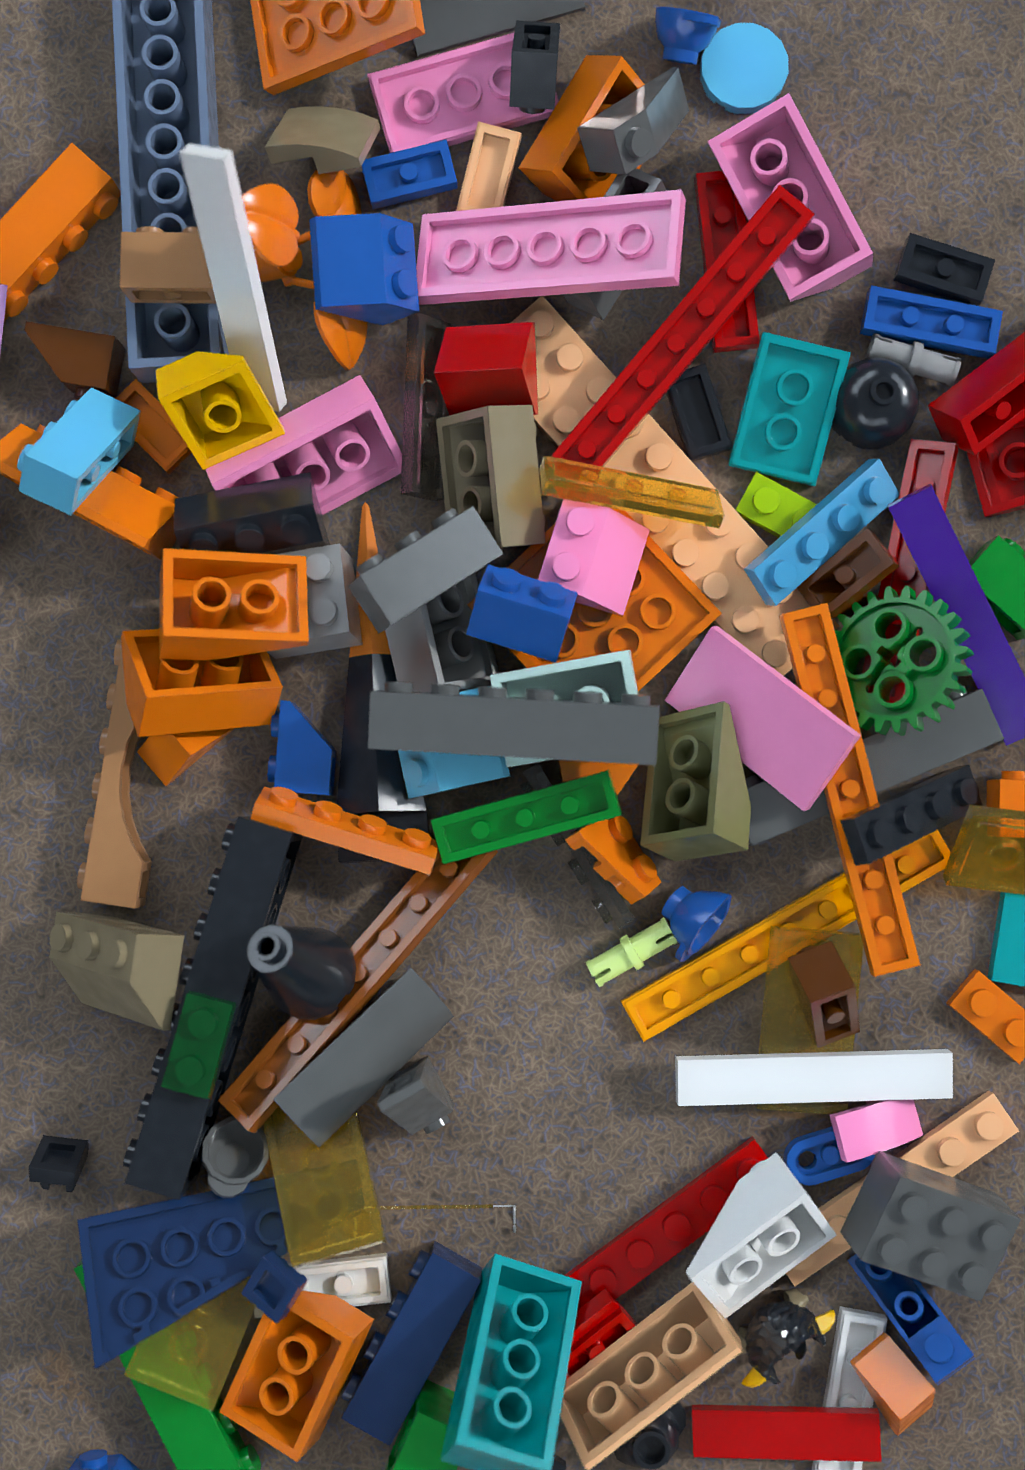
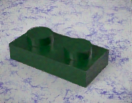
M194 991L186 993L161 1087L204 1099H209L212 1096L236 1007L235 1002Z

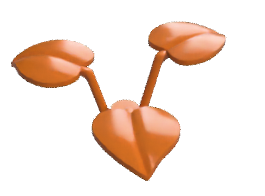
M316 170L311 175L307 192L309 205L315 217L361 214L357 190L351 178L344 170L318 174ZM277 184L260 185L243 193L242 199L260 281L265 283L282 279L286 287L295 285L314 290V281L295 276L303 263L302 252L298 246L310 241L311 237L310 231L300 235L298 230L295 229L298 224L299 213L291 195ZM314 302L315 323L324 343L336 361L346 371L350 370L356 365L364 348L368 322L316 310Z

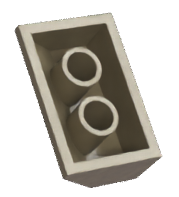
M533 405L485 406L436 419L445 512L455 508L457 513L461 514L473 506L500 549L546 543L544 532L545 518L542 511L540 490L541 473L538 468Z
M56 912L55 924L50 933L51 950L49 958L81 1003L160 1030H170L184 935L105 914Z

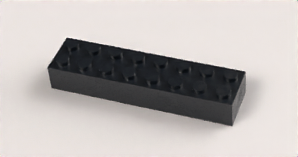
M251 816L238 817L236 824L229 823L225 831L221 849L227 851L222 869L215 868L208 885L207 894L213 896L208 914L202 912L195 927L193 939L199 941L194 959L188 957L181 972L179 984L185 986L180 1004L174 1003L171 1027L168 1030L171 1031L166 1049H159L152 1066L151 1075L156 1076L157 1080L152 1094L146 1093L141 1102L137 1115V1121L143 1122L138 1140L133 1138L130 1141L123 1160V1166L129 1168L124 1184L176 1200H180L198 1179L202 1166L203 1141L215 1124L221 1104L218 1099L224 1094L259 981V976L248 959L247 949L249 941L255 932L262 927L276 925L303 835L251 820ZM189 991L236 1003L212 1096L209 1099L161 1087L186 993Z

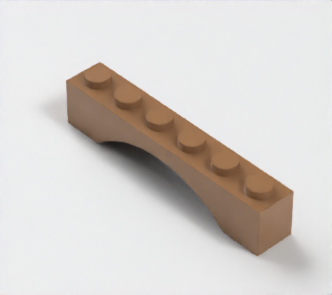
M118 639L114 649V664L118 666L116 683H111L106 699L107 709L111 710L109 728L102 730L99 741V752L104 755L101 773H96L92 784V798L97 799L94 817L88 819L84 834V840L86 844H89L87 862H82L78 871L77 887L82 889L81 901L136 909L145 906L152 861L140 841L132 816L130 801L131 766L140 737L137 735L126 704L121 639Z

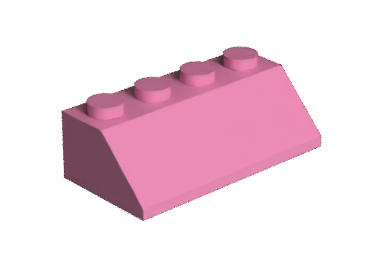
M789 93L708 141V145L748 221L779 184L815 213L813 220L772 267L790 302L830 290L872 267L873 252Z
M361 375L279 417L278 419L285 430L284 435L205 470L215 491L311 472L321 513L324 515L407 471L409 467L373 394Z

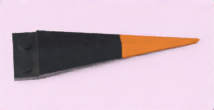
M364 502L361 511L357 567L378 554L371 512L366 502ZM356 570V578H357V577H359L360 575H359V573H358L357 570ZM358 603L362 645L350 647L337 805L343 811L354 815H374L385 820L387 825L402 830L415 828L429 834L425 796L408 799L398 750L368 749L370 691L384 690V681H397L385 630L378 633ZM338 847V860L341 864L383 861Z

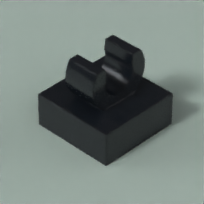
M43 1135L28 1167L29 1181L40 1182L41 1187L49 1190L51 1184L66 1185V1191L73 1192L88 1157V1140Z

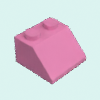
M565 494L538 580L555 582L566 589L578 592L575 601L577 603L623 617L650 529L609 507Z

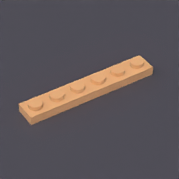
M987 1091L897 1153L895 1157L954 1177L1018 1133L1019 1129L995 1094ZM866 1176L818 1208L837 1235L786 1273L794 1286H797L851 1248L840 1231Z

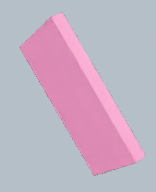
M514 33L367 74L389 153L447 139L448 147L473 140L478 121L505 129H512L549 118L553 111L551 109H546L540 114H528L520 111L519 107H509ZM555 94V106H556L557 103H558L557 94Z
M718 626L709 629L665 699L666 702L679 712L723 701L728 703L742 763L802 811L811 808L861 737L850 726Z

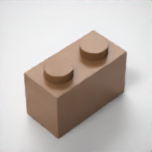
M143 226L137 228L136 232H121L120 288L131 303L217 304L198 227H187L182 232H164L157 227Z

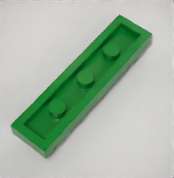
M608 769L437 817L430 821L442 863L447 864L622 815L611 773Z

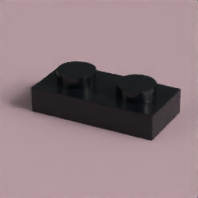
M910 233L905 240L893 281L965 304L979 306L983 301L995 259Z

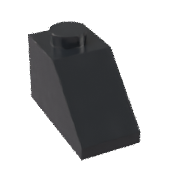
M516 20L512 47L509 107H519L520 111L528 114H540L546 109L554 110L560 23Z

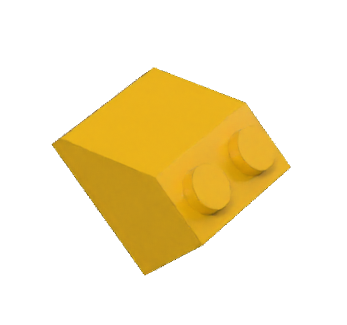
M197 351L155 370L158 400L202 470L285 434L284 427L243 356Z

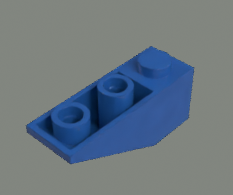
M856 1254L847 1260L937 1386L941 1385L975 1359L974 1354L919 1280L861 1261Z

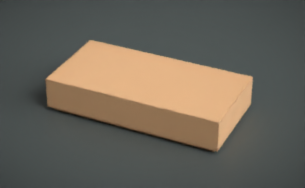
M478 121L456 211L505 206L522 138L520 132Z

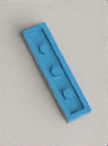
M868 459L744 568V571L766 605L777 606L888 507V504L899 497L900 493L880 459Z

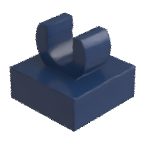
M272 1250L262 1257L241 1294L277 1324L287 1316L308 1280L306 1276L300 1274L288 1264L287 1260L281 1258Z

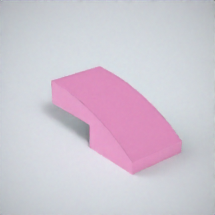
M914 1100L866 1101V1105L829 1115L841 1160L847 1163L877 1154L878 1151L883 1152L923 1136Z

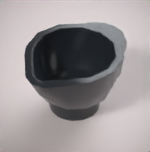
M679 1401L618 1447L614 1451L617 1460L626 1465L649 1470L658 1469L667 1464L677 1451L679 1436L686 1426V1412Z

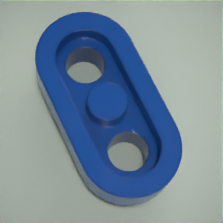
M831 1126L794 1138L785 1148L783 1160L800 1184L811 1186L864 1170L872 1163L875 1154L848 1163L842 1161L833 1127ZM805 1151H810L814 1154V1160L808 1166L799 1164V1156Z

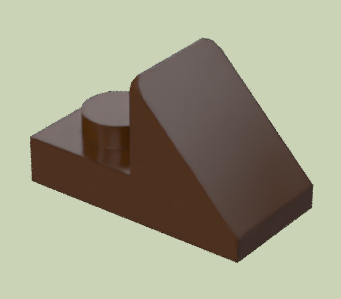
M867 528L821 565L797 589L810 607L828 603L831 619L839 614L853 611L851 605L854 602L859 603L863 607L868 605L867 592L897 569L899 565L875 533Z

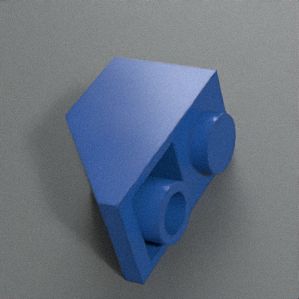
M280 700V711L276 710L275 715L271 718V736L278 737L277 753L276 755H270L268 761V782H273L274 787L288 788L296 793L334 796L337 751L295 703Z

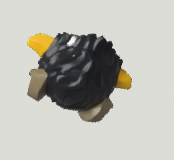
M795 1288L783 1292V1302H771L767 1306L762 1305L753 1316L748 1329L739 1327L736 1332L741 1339L742 1352L738 1355L742 1356L748 1353V1361L752 1366L741 1384L751 1388L760 1386L766 1380L773 1384H779L781 1381L776 1376L774 1364L784 1359V1356L791 1351L795 1353L797 1359L801 1360L804 1358L807 1352L806 1340L809 1338L818 1341L823 1348L826 1345L824 1334L831 1329L835 1321L834 1310H829L815 1316L813 1312L805 1308L809 1302L807 1295L801 1294Z

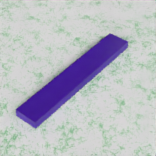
M930 483L888 504V508L934 601L942 599L947 603L949 608L946 614L955 612L962 619L954 629L964 628L970 634V637L960 643L959 646L970 648L974 655L963 660L966 666L972 670L971 676L977 688L983 689L1003 734V741L1007 746L1025 738V676Z

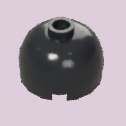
M869 357L851 364L847 368L844 381L839 388L836 411L832 422L833 430L839 436L842 435L846 441L853 443V446L860 449H881L894 444L911 428L919 410V390L914 377L903 365L888 358Z

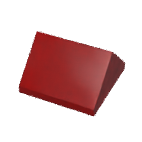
M535 322L446 327L434 375L449 415L485 406L533 405V415H538Z

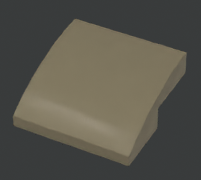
M323 106L290 108L286 111L265 145V149L271 164L313 157L318 174L358 168L362 166L381 127L378 119L352 110Z

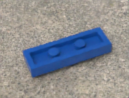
M871 285L866 295L860 334L872 337L874 334H878L881 337L908 344L916 341L923 343L924 347L989 359L996 354L1003 311Z

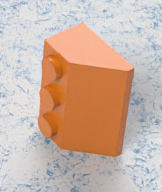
M586 55L519 166V169L544 195L556 202L604 197L617 174L590 171L577 127L645 85L622 56Z
M160 629L122 631L121 645L126 704L138 737L271 725V718L275 715L283 686L267 652L214 660L159 659Z
M303 1290L287 1316L277 1324L263 1313L219 1412L292 1460L298 1462L320 1439L374 1318L336 1295Z

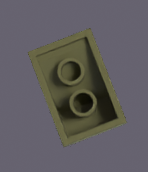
M723 701L659 717L656 765H648L640 846L675 862L748 850L751 803L730 705Z

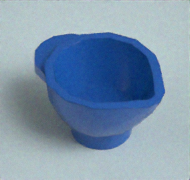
M656 7L655 24L657 37L664 46L662 59L682 64L697 65L699 53L709 46L717 31V27H720V18L693 10Z
M681 886L669 897L662 909L661 915L670 921L672 934L680 945L676 951V959L680 962L686 961L712 938L727 916L732 898L731 894L703 890L692 893L684 886Z

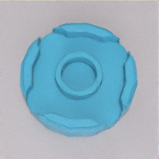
M735 23L720 29L714 35L709 46L704 50L700 62V81L707 97L733 114H753L773 103L781 93L788 76V55L782 41L769 29L755 23Z

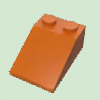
M163 548L160 568L159 659L214 660L308 645L306 556Z

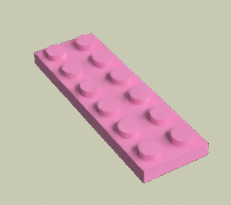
M682 190L422 214L416 264L419 305L679 286L685 196Z

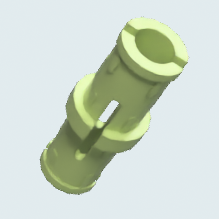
M663 917L660 921L630 938L627 934L619 938L620 944L591 960H587L585 963L591 975L595 977L597 985L602 987L606 982L633 967L639 970L645 966L643 961L673 944L676 945L678 942L672 934L666 919Z

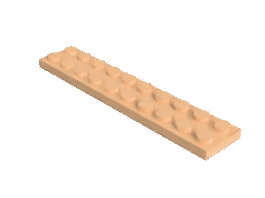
M541 296L511 323L535 322L538 415H533L534 422L558 448L614 382L616 377L552 305ZM648 414L591 481L590 485L593 488L600 483L637 523L650 529L648 535L721 611L722 614L713 621L716 626L720 627L784 676L792 669V664L779 616L783 613L808 608L810 605L797 588L777 606H770L764 603L744 568L765 551L768 546ZM832 619L834 630H836L839 625Z

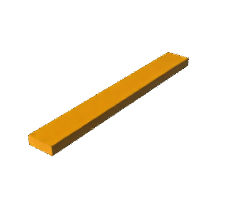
M938 830L892 852L902 893L956 862ZM845 872L622 999L621 1003L643 1042L787 960L788 957L796 955L801 949L815 944L855 921L856 915Z

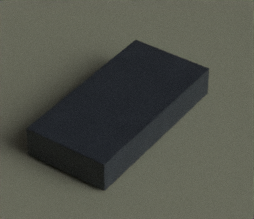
M706 364L686 369L667 391L666 395L686 456L694 462L732 449V444Z

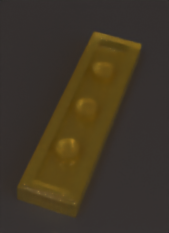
M543 456L539 469L542 495L718 529L725 516L717 489L550 456Z

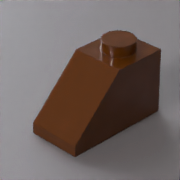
M26 321L25 332L59 380L72 393H75V399L79 400L90 388H94L113 398L117 397L125 347L115 336Z
M832 941L820 946H807L796 955L788 957L791 980L817 1048L860 1032L856 987Z

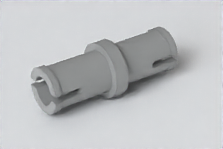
M878 334L873 335L866 353V358H888L903 365L913 377L918 375L946 383L949 386L954 384L961 366V358L924 349L923 343L914 341L912 345L881 337Z

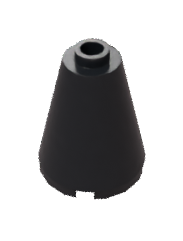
M268 925L255 932L249 941L247 954L252 967L275 1004L282 1011L293 1017L316 1020L330 1015L339 1008L337 1005L346 994H350L354 987L357 968L353 952L344 940L332 931L312 927Z

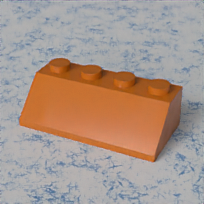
M21 423L0 440V474L20 485L22 471L17 469L20 454L28 444L34 445L42 437L45 426L40 424L35 431ZM118 466L116 472L111 471L73 514L162 561L163 548L172 549L177 540L174 533L175 499L179 497L160 487L157 488L155 493L148 491L140 486L143 481L142 478Z

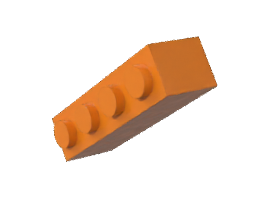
M73 143L62 152L0 219V284L8 285L4 322L9 316L15 317L25 309L30 293L39 284L44 285L51 281L58 271V263L69 251L75 252L79 250L87 241L88 231L99 219L104 220L111 216L118 206V198L121 196V192L113 179Z

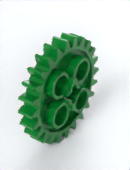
M887 586L884 592V599L882 600L870 591L867 593L868 605L863 607L859 603L854 602L851 606L855 614L851 618L839 614L837 617L844 627L841 631L834 630L859 727L868 731L874 724L875 732L885 736L891 725L894 732L900 736H905L907 723H910L919 732L924 731L923 717L928 716L939 723L941 718L937 708L943 705L954 710L956 706L948 696L951 692H966V689L957 682L958 676L972 675V670L961 664V660L969 658L974 654L970 648L959 646V644L968 639L970 634L964 628L954 629L962 620L960 616L955 612L946 614L949 605L942 599L933 603V596L926 590H923L916 598L915 591L911 587L905 586L899 598L897 592L892 587ZM901 620L900 632L895 637L886 639L885 634L889 624L893 621ZM922 628L923 633L916 636L917 630ZM936 647L937 653L934 661L927 666L920 667L919 659L922 652L927 648ZM895 654L901 660L896 668L890 662V659ZM870 655L871 665L865 673L857 675L856 667L859 660ZM905 683L906 689L902 699L898 702L890 703L889 694L891 689L896 684ZM874 685V691L869 693V687Z

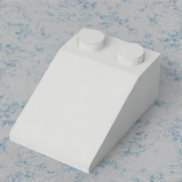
M776 1152L768 1159L755 1164L750 1172L737 1182L686 1273L690 1280L726 1319L837 1234Z

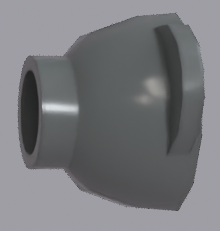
M233 1115L214 1125L203 1141L202 1164L207 1171V1183L213 1193L222 1198H233L243 1193L248 1183L260 1175L269 1159L268 1140L261 1127L256 1133L249 1132Z

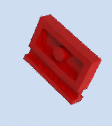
M606 1288L577 1310L566 1379L638 1324L620 1303L611 1297Z

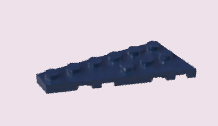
M357 1160L250 1182L243 1193L233 1198H222L214 1194L213 1191L181 1197L180 1200L171 1199L78 1219L95 1369H99L250 1278L262 1257L273 1250L283 1258L364 1209L365 1200Z

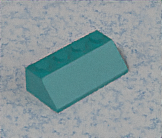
M493 1255L482 1270V1279L475 1292L441 1461L470 1470H551L582 1281L505 1256Z

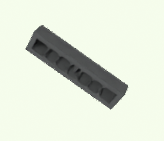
M410 968L273 1100L320 1147L454 1016L435 992Z

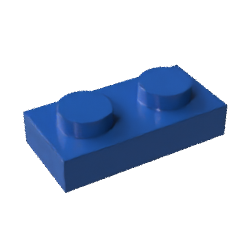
M447 139L368 158L362 164L372 210L458 189Z

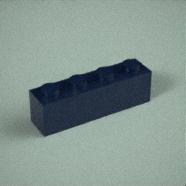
M434 1241L428 1253L422 1249L419 1251L408 1272V1275L414 1278L406 1293L398 1290L385 1314V1316L391 1319L383 1334L377 1330L374 1332L363 1353V1357L369 1361L361 1375L355 1371L352 1372L340 1395V1398L346 1401L341 1419L388 1446L394 1440L482 1279V1267Z

